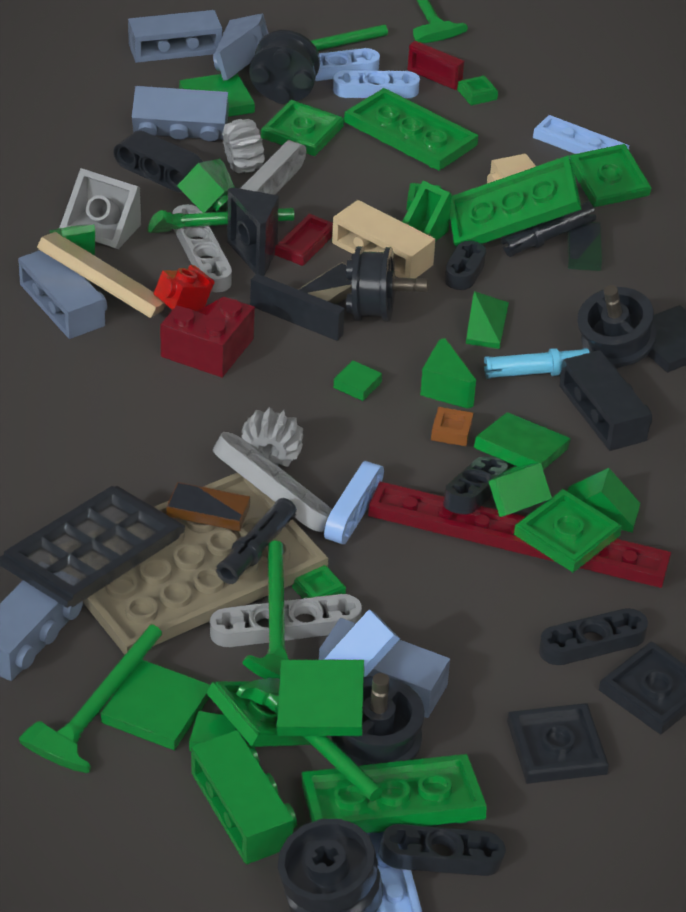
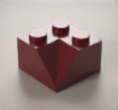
M222 297L198 311L177 305L160 324L161 357L223 378L254 339L255 307L227 297Z

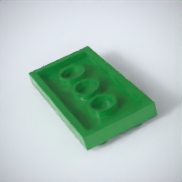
M385 88L345 111L344 115L345 123L438 171L478 145L477 134Z
M569 155L453 195L450 220L454 245L457 247L464 241H476L483 244L582 210L573 164Z
M467 754L359 766L383 789L381 796L373 802L336 768L302 772V788L312 822L320 819H342L357 824L366 833H381L394 824L432 826L486 819L487 805Z

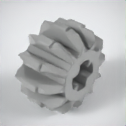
M238 119L232 121V123L225 124L222 133L223 144L231 169L237 173H248L261 168L265 157L262 139L256 123L250 119Z
M269 407L266 412L256 410L251 417H248L247 422L244 423L242 439L274 464L288 467L293 459H297L303 446V428L297 425L296 417H286L284 410L281 413H275Z

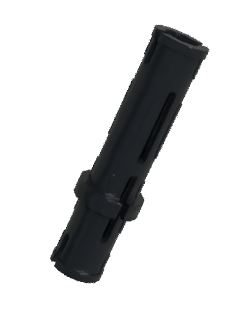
M586 201L581 204L582 210L503 237L501 243L503 245L508 244L503 247L507 256L512 257L528 248H539L549 239L595 221L596 214H589L595 211L590 202Z
M279 498L246 536L239 537L233 543L232 551L216 566V573L222 581L228 584L236 583L249 566H254L261 560L262 552L269 542L275 539L290 520L296 516L297 509L292 501L286 498Z

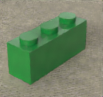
M238 730L191 746V774L244 863L247 865L279 853L287 838L293 834V829L297 827V819L289 803L284 804L279 797L273 776L270 773L265 774L259 765L256 749L251 747L250 744H246Z

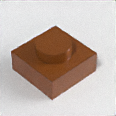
M438 407L432 427L431 440L467 446L474 413Z

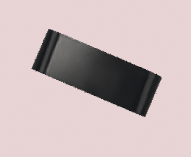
M141 130L135 131L114 147L113 151L117 163L124 169L176 192H182L177 185L198 163L203 162L198 155Z

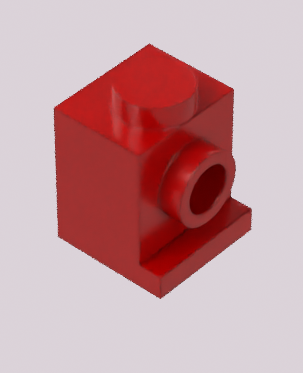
M189 265L188 269L162 270L153 294L172 310L178 305L198 311L205 307L215 281L195 265Z

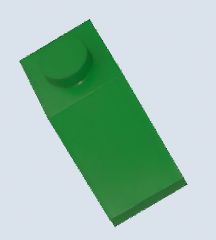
M220 158L198 163L177 185L202 213L220 212L228 205V189L235 187L224 162Z

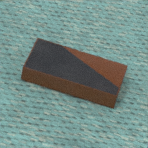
M177 482L166 506V515L172 518L240 531L250 508V496Z

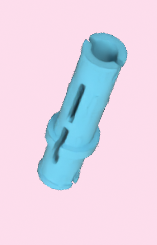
M551 348L545 353L497 357L486 356L484 357V363L487 364L484 366L486 379L544 373H550L551 376H559L562 370L563 359L590 352L588 348L569 351H558L557 348Z

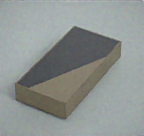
M341 262L298 290L333 304H338L347 298V293H351L352 280H347L346 264Z

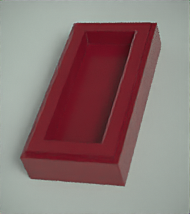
M414 41L409 45L407 70L457 91L458 81L463 80L464 60Z
M308 214L275 246V255L304 266L332 238L333 223Z

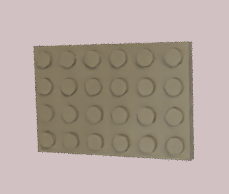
M238 472L203 487L250 496V508L240 531L173 518L185 525V532L179 536V539L83 600L84 605L124 655L150 624L157 626L162 631V636L153 645L155 646L209 622L212 614L219 609L245 606L268 596V546L263 550L261 560L256 565L249 566L236 583H225L216 573V566L232 551L233 543L239 537L246 536L275 504L271 498ZM169 501L159 504L154 508L166 514V506ZM293 519L272 540L283 543L284 588L294 584L296 577L323 565L328 567V557ZM140 522L126 529L142 540L156 533ZM101 528L87 535L95 538L106 530ZM116 536L103 544L119 555L133 548V546ZM72 540L58 547L71 553L81 547L82 544ZM94 551L79 559L95 570H99L110 563V561ZM49 554L50 562L52 564L59 560L56 557ZM70 566L61 570L80 581L86 578L85 575Z

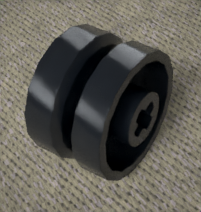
M320 819L305 824L287 838L279 851L277 868L291 912H377L382 903L383 882L371 839L357 824L342 819Z

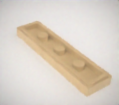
M57 232L50 233L41 238L37 246L40 251L149 318L164 310L166 304L156 297L153 291L70 240L62 237Z

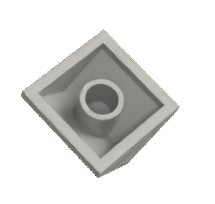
M80 168L60 228L94 224L95 242L119 249L141 226L140 187Z

